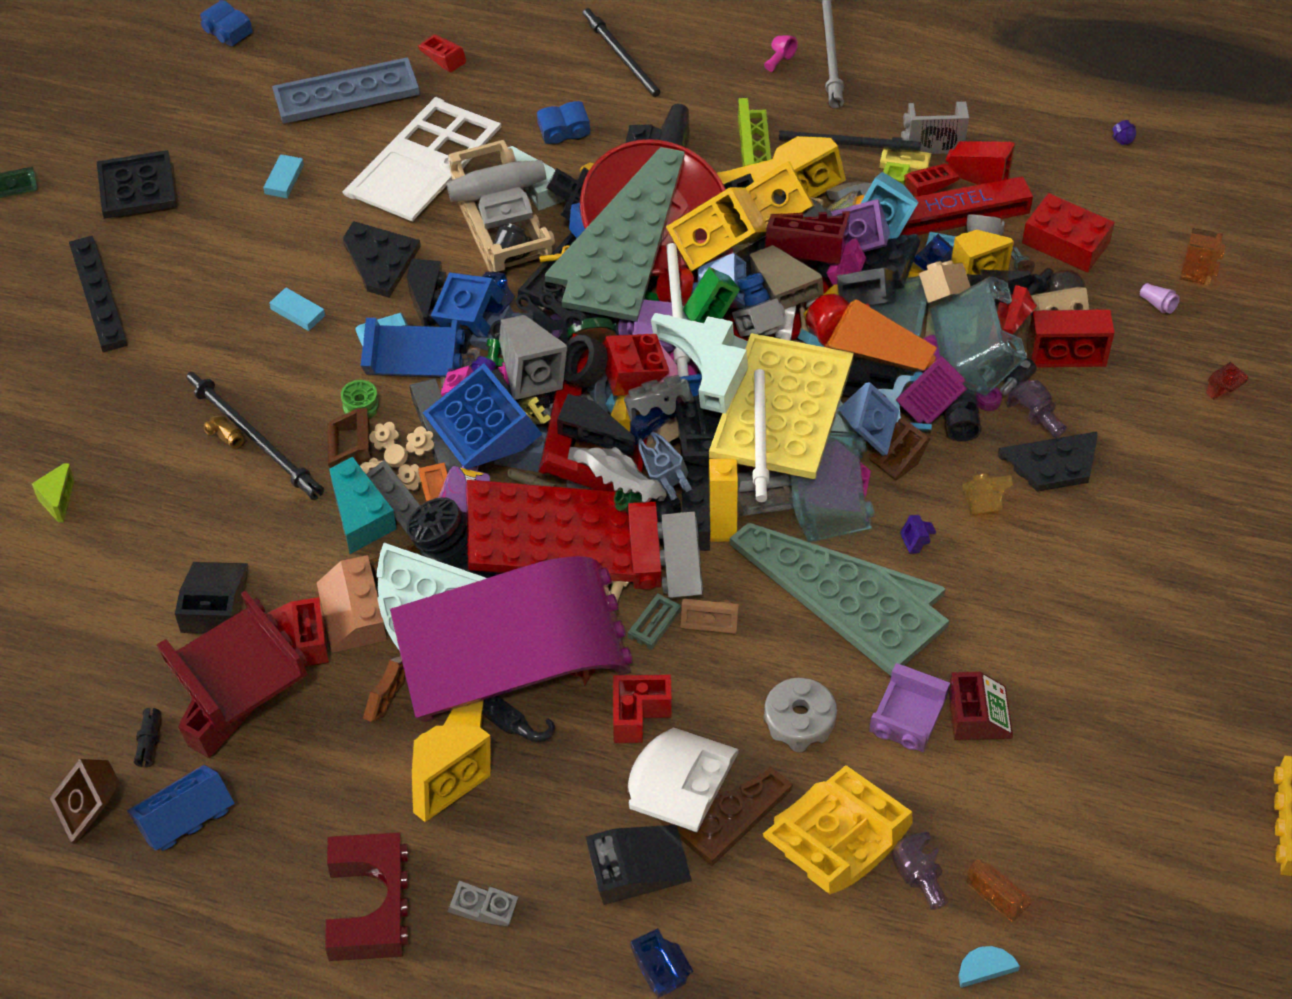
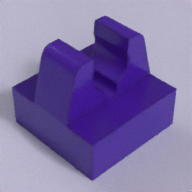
M910 515L900 531L909 554L919 553L924 545L931 542L929 534L936 533L933 524L922 521L920 515Z

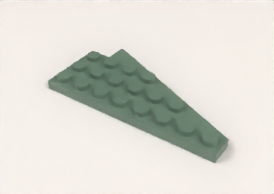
M660 147L546 272L545 282L566 285L562 307L638 322L685 159L684 151Z
M752 523L746 524L730 537L729 544L890 676L896 663L903 666L907 664L949 625V620L931 607L945 595V588L940 585Z

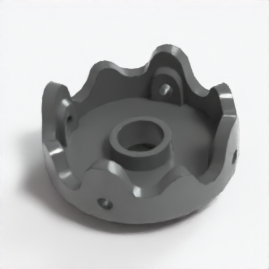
M679 375L667 377L663 382L659 383L657 380L642 383V386L629 390V394L624 398L631 422L636 421V412L638 411L643 416L658 408H661L665 414L674 413L676 399L679 396L684 402H694L688 380L680 379Z

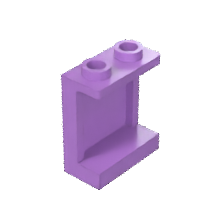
M896 663L892 670L891 681L876 713H873L871 717L869 732L874 733L881 739H890L900 743L908 749L924 752L947 700L950 683Z

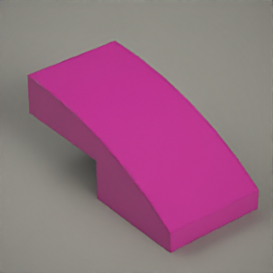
M857 238L851 239L845 245L841 263H832L830 265L827 275L832 285H838L837 275L860 272L862 270L866 257Z

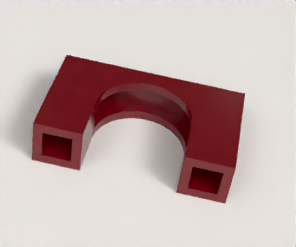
M400 832L328 837L327 866L331 878L368 876L379 880L388 889L387 896L382 905L369 915L355 918L326 919L325 949L329 961L403 957V945L409 944L408 926H403V917L409 916L408 898H403V889H408L409 887L408 871H403V862H408L409 854L408 844H402Z

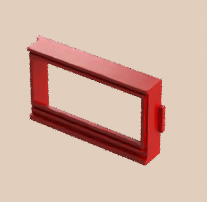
M589 349L581 355L577 364V373L585 367L588 361ZM563 380V389L555 391L550 414L551 419L547 428L538 472L542 474L547 472L595 490L616 492L613 482L604 484L602 476L596 477L589 466L568 459L572 438L558 434L557 418L567 395L581 396L582 388ZM652 411L648 415V430L640 438L645 445L647 444ZM638 440L635 444L634 456L629 454L626 456L632 458L639 471L642 472L643 458L639 450Z

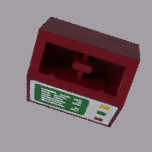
M981 671L952 672L948 693L954 740L1012 739L1013 731L1006 686Z

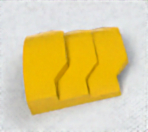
M846 765L826 782L815 783L793 805L775 816L774 825L763 833V837L784 852L788 859L807 872V878L827 893L832 894L860 880L893 850L913 823L912 811Z

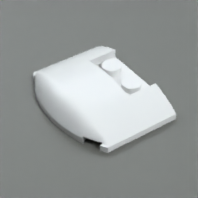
M677 728L661 733L643 749L632 767L628 781V792H630L631 796L629 800L630 809L697 832L734 763L739 749Z

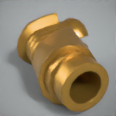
M212 416L210 421L204 423V430L207 435L216 433L218 438L232 449H237L243 445L244 438L241 430L229 424L226 417Z

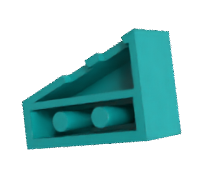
M353 457L329 469L349 554L397 529L394 510Z

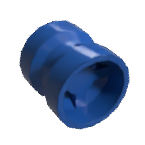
M762 273L752 274L737 281L739 288L744 292L743 300L745 306L755 305L770 298L768 291L763 287L764 279Z

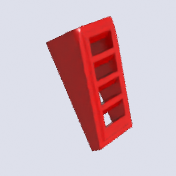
M435 34L418 45L421 52L450 73L466 63L462 47Z
M947 163L904 175L905 187L914 197L932 194L960 180L959 176Z

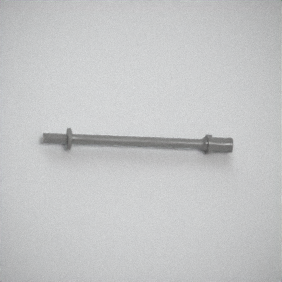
M819 0L823 5L830 79L826 82L825 87L829 94V105L832 108H839L838 100L840 106L844 104L842 93L844 83L838 76L832 0Z

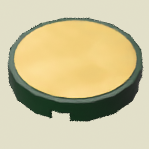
M607 318L584 319L581 321L582 325L576 326V323H574L567 330L568 341L573 334L587 335L601 343L606 339V336L619 335L618 325L616 323L612 324V321Z

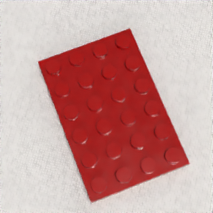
M467 480L468 570L506 573L546 560L583 556L597 560L603 568L607 567L611 581L634 582L636 574L633 573L628 514L616 509L614 502L616 492Z

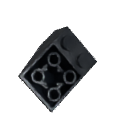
M192 563L179 590L175 610L180 633H206L240 612L243 599L241 593L244 592L248 563Z
M677 825L615 828L585 836L603 905L692 881Z

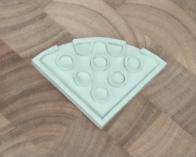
M383 543L377 568L379 593L377 598L384 625L396 647L399 649L390 612L391 608L487 578Z

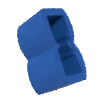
M220 0L200 14L202 28L205 32L215 35L221 43L233 46L253 32L250 19L241 11L235 10L224 0Z
M580 101L569 102L560 107H546L537 112L538 126L545 144L559 143L567 138H582L590 134V121L584 105Z

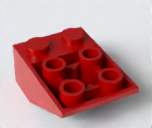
M319 597L291 601L265 614L266 616L271 614L279 626V632L284 630L293 643L292 648L298 647L307 660L304 666L329 662L324 616Z

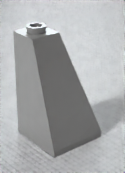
M525 315L502 319L499 342L514 400L563 389L567 352L565 343Z

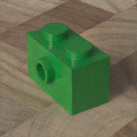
M708 267L684 306L683 311L690 321L705 323L708 316L722 319L740 291V288L729 275Z

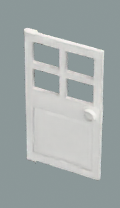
M434 97L343 191V194L346 197L356 198L413 222L446 187V183L452 180L449 157L437 150L448 139L469 147L468 149L485 145L501 128V123ZM435 110L456 117L446 129L426 122ZM465 121L486 129L476 141L454 133ZM418 128L439 136L429 147L407 140ZM472 158L461 161V163H462V168H464L465 165H466Z

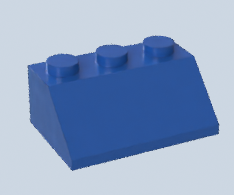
M203 765L126 811L149 846L156 851L158 849L165 850L170 848L177 842L176 838L185 833L192 834L203 827L202 823L211 817L216 819L223 816L229 811L228 807L235 803L220 775L206 765Z

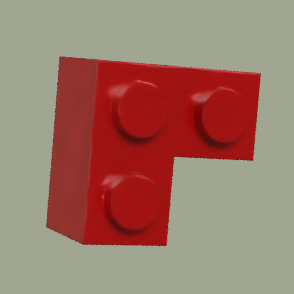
M613 675L614 743H643V718H671V675Z

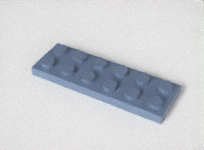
M408 57L272 86L283 124L420 95Z

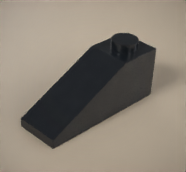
M567 395L557 418L558 434L605 448L616 447L622 453L634 456L636 437L594 401L588 400L584 396Z

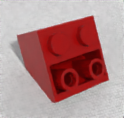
M657 334L606 336L604 346L607 350L608 360L605 372L613 396L628 395L629 390L642 386V383L651 380H657L658 382L669 374L670 370Z

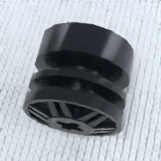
M447 497L429 500L419 506L409 518L407 534L422 555L456 568L468 561L467 519L455 501Z

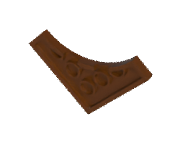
M770 766L759 776L740 784V788L721 792L719 789L697 832L677 825L680 839L709 865L713 866L792 791L793 784ZM627 785V786L625 787V793H626L628 796H630V792H628V785ZM655 818L662 825H675L664 820Z

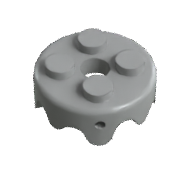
M791 678L777 684L766 698L764 723H767L772 738L787 743L795 752L805 751L808 745L813 742H825L836 724L837 707L833 695L824 685L812 679ZM804 706L808 709V712L797 714L793 711V708Z

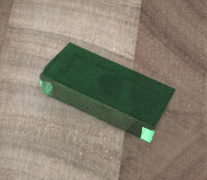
M33 166L0 173V198L38 190Z

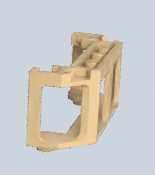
M504 140L448 154L452 180L465 175L461 163L463 160L500 151L502 164L515 162L514 152L512 148L508 149ZM480 200L458 202L489 272L505 270L506 267L539 259V256L552 253V246L555 245L552 231H547L546 227L540 228L536 214L533 215V218L510 223L527 229L533 241L502 249L500 244H493L490 238L496 236L500 226L485 229L482 218L474 203ZM538 250L536 255L505 263L506 258Z

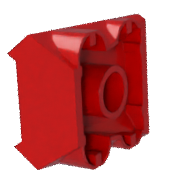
M1015 285L1013 294L1004 303H999L988 343L990 354L994 355L1037 307L1027 288Z

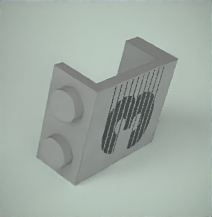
M966 101L956 102L955 115L916 116L914 103H909L908 113H904L903 125L906 131H902L901 138L906 141L921 142V152L948 154L950 149L954 150L959 141H966L969 122Z

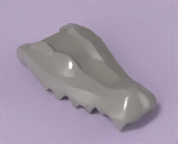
M616 447L578 449L574 454L575 461L586 463L596 477L602 476L604 484L613 482L615 491L622 488L624 493H629L631 490L634 493L640 492L643 502H649L652 498L664 501L666 497V491L658 480L647 478L639 471L633 459L626 456Z

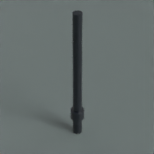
M586 8L583 11V15L590 22V27L595 33H599L652 96L657 97L661 92L660 89L606 28V23L600 17H597L590 8Z
M779 131V140L790 141L798 136L831 138L837 145L891 149L892 152H901L902 150L921 151V142L906 141L899 137L881 139Z

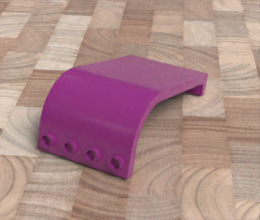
M590 557L556 558L531 564L391 608V617L415 717L422 722L433 720L436 714L578 671L607 668L616 671L619 675L631 673L629 664L633 663L629 647H624L622 637H625L626 633L622 621H617L615 611L619 610L615 595L609 592L608 584L612 582L607 567L603 568L597 560Z

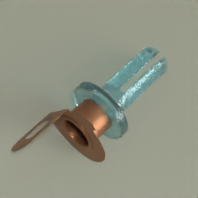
M1013 247L1017 253L1016 255L1012 250V256L1015 259V269L1018 271H1031L1032 273L1035 269V263L1028 256H1023L1017 247Z

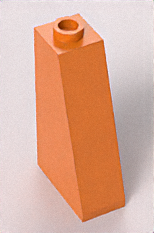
M857 299L850 302L825 348L854 353L853 356L913 372L924 371L925 368L927 369L936 359V356L933 354L937 349L934 345Z

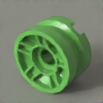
M354 380L347 383L341 391V401L345 414L355 409L367 408L370 419L377 413V408L379 407L377 389L371 382Z

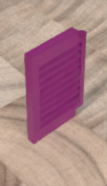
M941 355L896 398V401L918 423L924 420L927 424H931L967 390L962 384L966 379Z

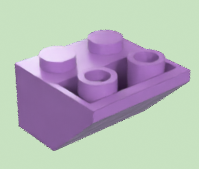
M644 300L638 322L619 318V335L653 334L651 319L654 313L673 317L672 303ZM659 340L666 352L675 350L676 347L674 345Z

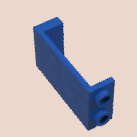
M366 318L361 367L366 375L446 377L447 372L462 368V354L459 351L460 345H463L465 341L464 329H461L457 320H452L451 327L386 326L380 325L376 318Z

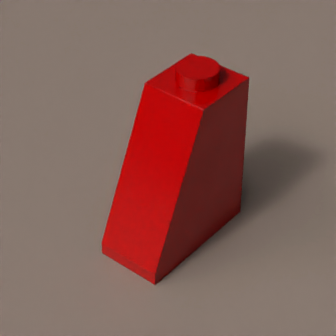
M959 141L954 150H949L946 163H948L959 178L976 185L1009 179L1015 143Z
M656 502L628 503L633 573L636 574L633 582L634 589L649 590L661 587Z

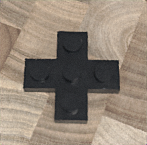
M585 167L579 173L577 180L556 168L546 189L567 201L561 216L570 221L571 205L580 203L582 186L589 172Z

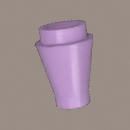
M1146 283L1140 291V296L1162 313H1172L1179 304L1180 297L1174 290Z

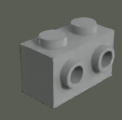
M777 298L732 312L740 337L748 336L751 333L764 336L779 331L777 326L786 323L784 307L778 302Z

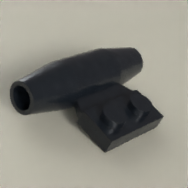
M674 104L661 129L654 127L652 124L630 125L625 143L651 139L675 143L686 148L689 137V109L683 104Z

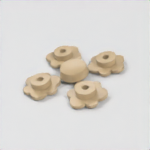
M394 423L377 424L375 431L370 433L369 440L374 443L377 450H381L383 447L386 449L384 452L385 461L390 467H400L397 476L408 490L416 491L419 488V483H421L418 473L419 466L417 464L411 466L404 464L408 457L407 451L409 453H416L417 456H422L425 451H431L434 448V442L432 441L434 434L431 431H427L424 427H417L414 433L407 435L409 442L406 444L405 449L403 446L395 444L399 433L395 430L396 426ZM371 458L369 462L362 463L360 467L367 474L382 461H378L377 458Z

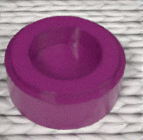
M991 385L980 387L976 392L978 407L985 411L998 409L1002 400L1000 390Z

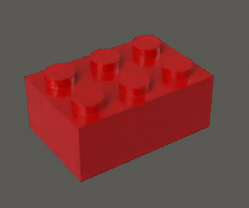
M1048 193L1026 221L1022 244L1088 273L1109 245L1115 222Z
M1111 310L1033 311L1026 342L1028 358L1036 364L1037 368L1106 367L1115 334Z

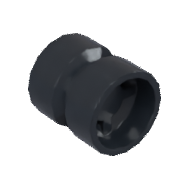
M964 392L944 411L947 434L949 438L959 442L975 439L982 430L978 400L972 393Z

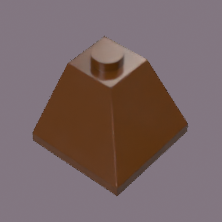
M79 759L50 797L71 844H76L108 804L120 783L109 760Z

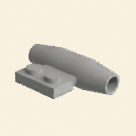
M542 160L510 162L473 171L446 184L451 202L480 200L479 211L485 229L533 218L527 193L522 189L546 180V172Z

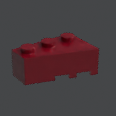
M842 211L841 216H827V212H819L818 216L803 217V213L771 214L766 227L765 248L773 245L788 255L801 260H816L827 264H840L848 238L850 211Z
M192 699L178 727L189 748L210 758L255 709L217 732Z

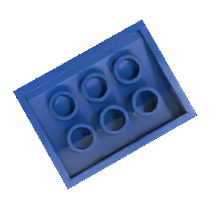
M485 363L423 412L424 416L465 469L521 452L542 435L541 431Z

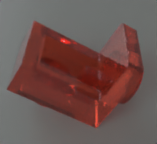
M1229 362L1209 377L1206 394L1214 400L1226 391L1232 392L1245 384L1249 377L1232 362Z

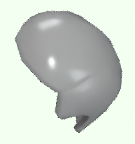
M968 214L967 232L977 229L1002 236L1005 222L1002 221L1001 224L1000 218Z

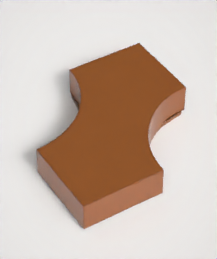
M401 655L389 660L381 681L370 692L363 719L373 722L386 715L392 698L403 686L406 677Z

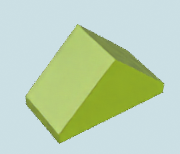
M67 463L62 464L32 483L38 501L60 523H64L75 482L70 464Z

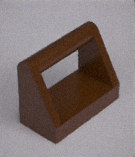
M367 408L355 409L327 423L328 466L330 468L351 457L355 459L359 466L364 462L370 461V423ZM357 430L358 446L339 454L338 431Z

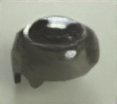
M1060 270L1050 277L1045 293L1075 287L1086 288L1085 281L1074 271Z

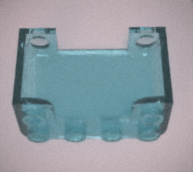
M993 276L980 281L931 308V318L940 356L942 355L966 379L962 383L966 388L985 396L1027 358L1022 339L1001 329L994 300L998 299L1009 304L1012 302L1008 283ZM1008 341L1014 344L1017 350L1012 348Z

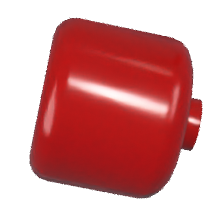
M825 294L817 298L809 306L806 313V325L809 332L815 335L824 347L850 304L844 297L836 294Z

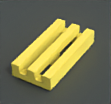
M883 148L879 168L884 169L887 162L910 164L911 172L929 167L931 153L909 150L892 152L891 149Z
M525 397L518 402L534 424H544L551 419L548 414H541L545 410L542 405H535L539 401L537 397Z

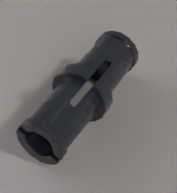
M150 708L143 710L141 729L136 735L138 745L134 758V764L139 767L143 766V760H146L145 767H150L153 764L155 745L159 743L160 738L158 728L162 712L156 708H153L152 715H150Z

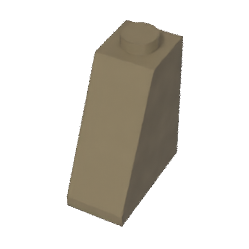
M772 245L750 254L752 273H762L764 279L763 287L769 293V300L777 298L778 302L784 307V310L823 295V279L821 274Z

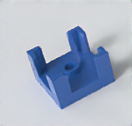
M449 272L431 317L440 327H451L452 320H457L459 325L468 326L474 335L487 337L490 325L483 318L484 311L491 296L497 304H500L504 293L492 278Z

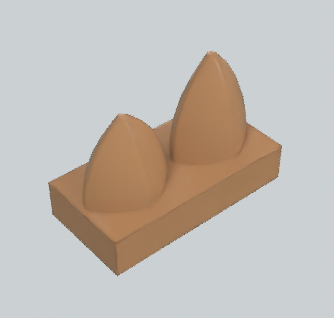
M699 598L694 600L683 599L680 628L736 634L739 604H733L727 598L720 602L702 601Z

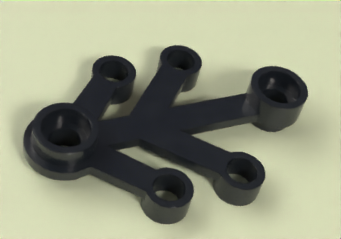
M552 291L543 293L540 302L544 307H550L562 319L553 320L533 303V298L529 294L519 295L516 299L517 307L527 311L537 320L534 322L552 334L554 330H563L558 339L565 344L568 342L567 330L573 324L574 318L579 319L580 325H582L581 321L588 319L582 311H569L567 308L562 307L557 295ZM546 295L552 297L553 301L551 304L546 302ZM522 297L528 300L527 306L522 305ZM501 320L495 321L490 328L492 337L499 340Z

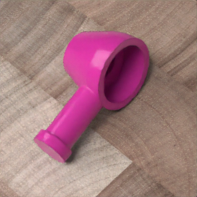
M790 35L776 36L772 41V49L776 53L769 61L764 63V67L772 72L783 58H792L797 50V39Z

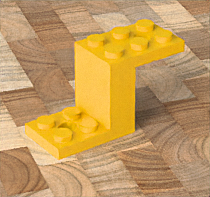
M786 162L745 188H728L666 226L689 269L694 271L736 245L752 244L764 237L771 214L803 213L815 205L792 164ZM779 189L786 193V200L782 204H778L774 200V193ZM700 228L704 229L707 233V239L702 244L695 239V233Z

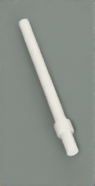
M669 243L666 249L673 317L683 319L677 246L674 243ZM676 347L673 354L674 362L677 363L678 375L680 377L689 376L688 362L690 357Z
M757 369L754 371L755 469L753 470V483L756 485V500L758 502H765L767 500V485L770 481L769 470L766 468L765 371Z

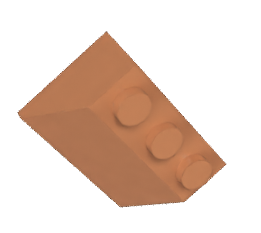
M368 555L340 561L317 582L331 652L334 653L387 641Z

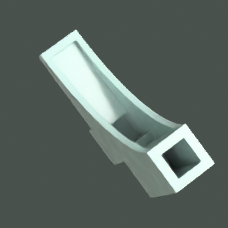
M654 313L651 319L653 334H657L659 340L672 344L685 352L695 362L701 372L702 381L698 390L700 408L726 414L748 369L746 349L731 346L734 341L733 322L708 316L705 323H699L670 315Z

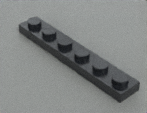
M93 235L69 241L102 352L128 346Z

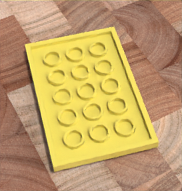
M751 333L745 348L747 351L748 369L726 414L722 413L709 450V458L735 459L737 464L755 467L754 371L762 369L765 371L766 468L771 471L816 480L851 369L854 353Z

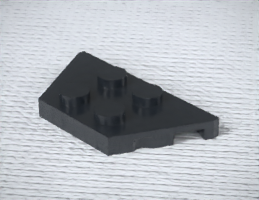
M1096 431L999 448L998 456L1001 460L1007 459L1014 466V471L1020 477L1025 478L1028 484L1037 492L1089 483L1098 434Z

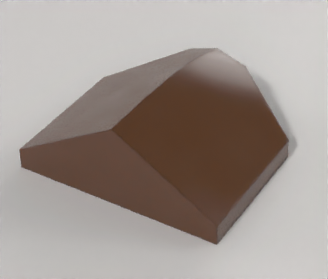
M900 418L895 424L888 454L883 456L873 447L869 459L894 479L898 480L918 465L930 438L907 420Z

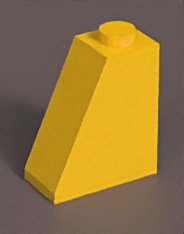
M709 459L710 542H730V537L737 532L738 477L737 460Z

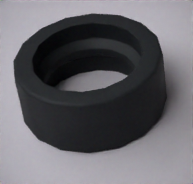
M576 335L565 344L567 352L564 380L580 388L590 387L602 377L606 369L608 360L607 350L604 344L587 335ZM589 349L588 361L585 367L577 373L578 361L581 355Z

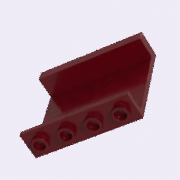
M246 591L241 593L247 607L246 609L184 647L175 651L167 639L156 645L166 665L217 732L308 675L304 667V663L307 660L298 647L292 648L293 643L284 630L282 632L278 631L279 626L271 614L266 616L264 614L265 609L257 597L252 599Z

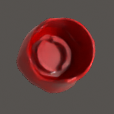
M682 266L679 267L682 306H685L691 296L694 276L688 267ZM664 267L665 272L661 273L657 280L656 292L659 301L671 302L668 267Z

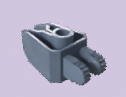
M652 432L651 436L656 446L648 448L643 440L639 439V450L650 479L658 480L672 501L677 498L676 492L672 487L677 483H680L682 489L686 492L691 490V486L686 479L688 470L683 457L663 436Z

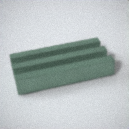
M657 593L628 631V638L631 640L635 638L638 644L643 645L644 643L648 649L652 650L681 612V605ZM660 603H663L664 605L659 610V612L653 617L650 624L646 627L643 633H640L639 631L642 629V627L645 625V623L648 621V619L651 617V615L654 613V611L657 609ZM670 608H672V609L669 611V613L666 615V617L663 619V621L660 623V625L657 627V629L654 631V633L651 635V637L649 638V635L652 633V631L655 629V627L658 625V623L661 621V619L665 616V614L668 612V610H669Z

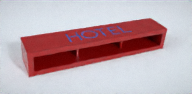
M1021 176L916 196L914 198L919 203L900 236L923 235L929 232L967 226L968 214L997 217L1000 219L1030 214L1033 195L1024 177Z

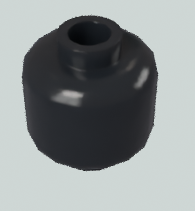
M507 223L506 226L498 228L493 244H500L502 249L526 243L529 241V237L525 234V229ZM523 254L506 258V260L512 261L513 257L521 258Z

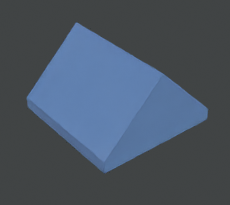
M870 382L865 383L838 409L853 429L884 456L888 454L899 409Z

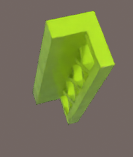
M739 98L738 122L743 167L771 160L766 110H749L748 98ZM750 118H762V121L755 125L750 122ZM755 133L763 137L758 142L752 138V135ZM757 149L764 153L760 158L753 155Z

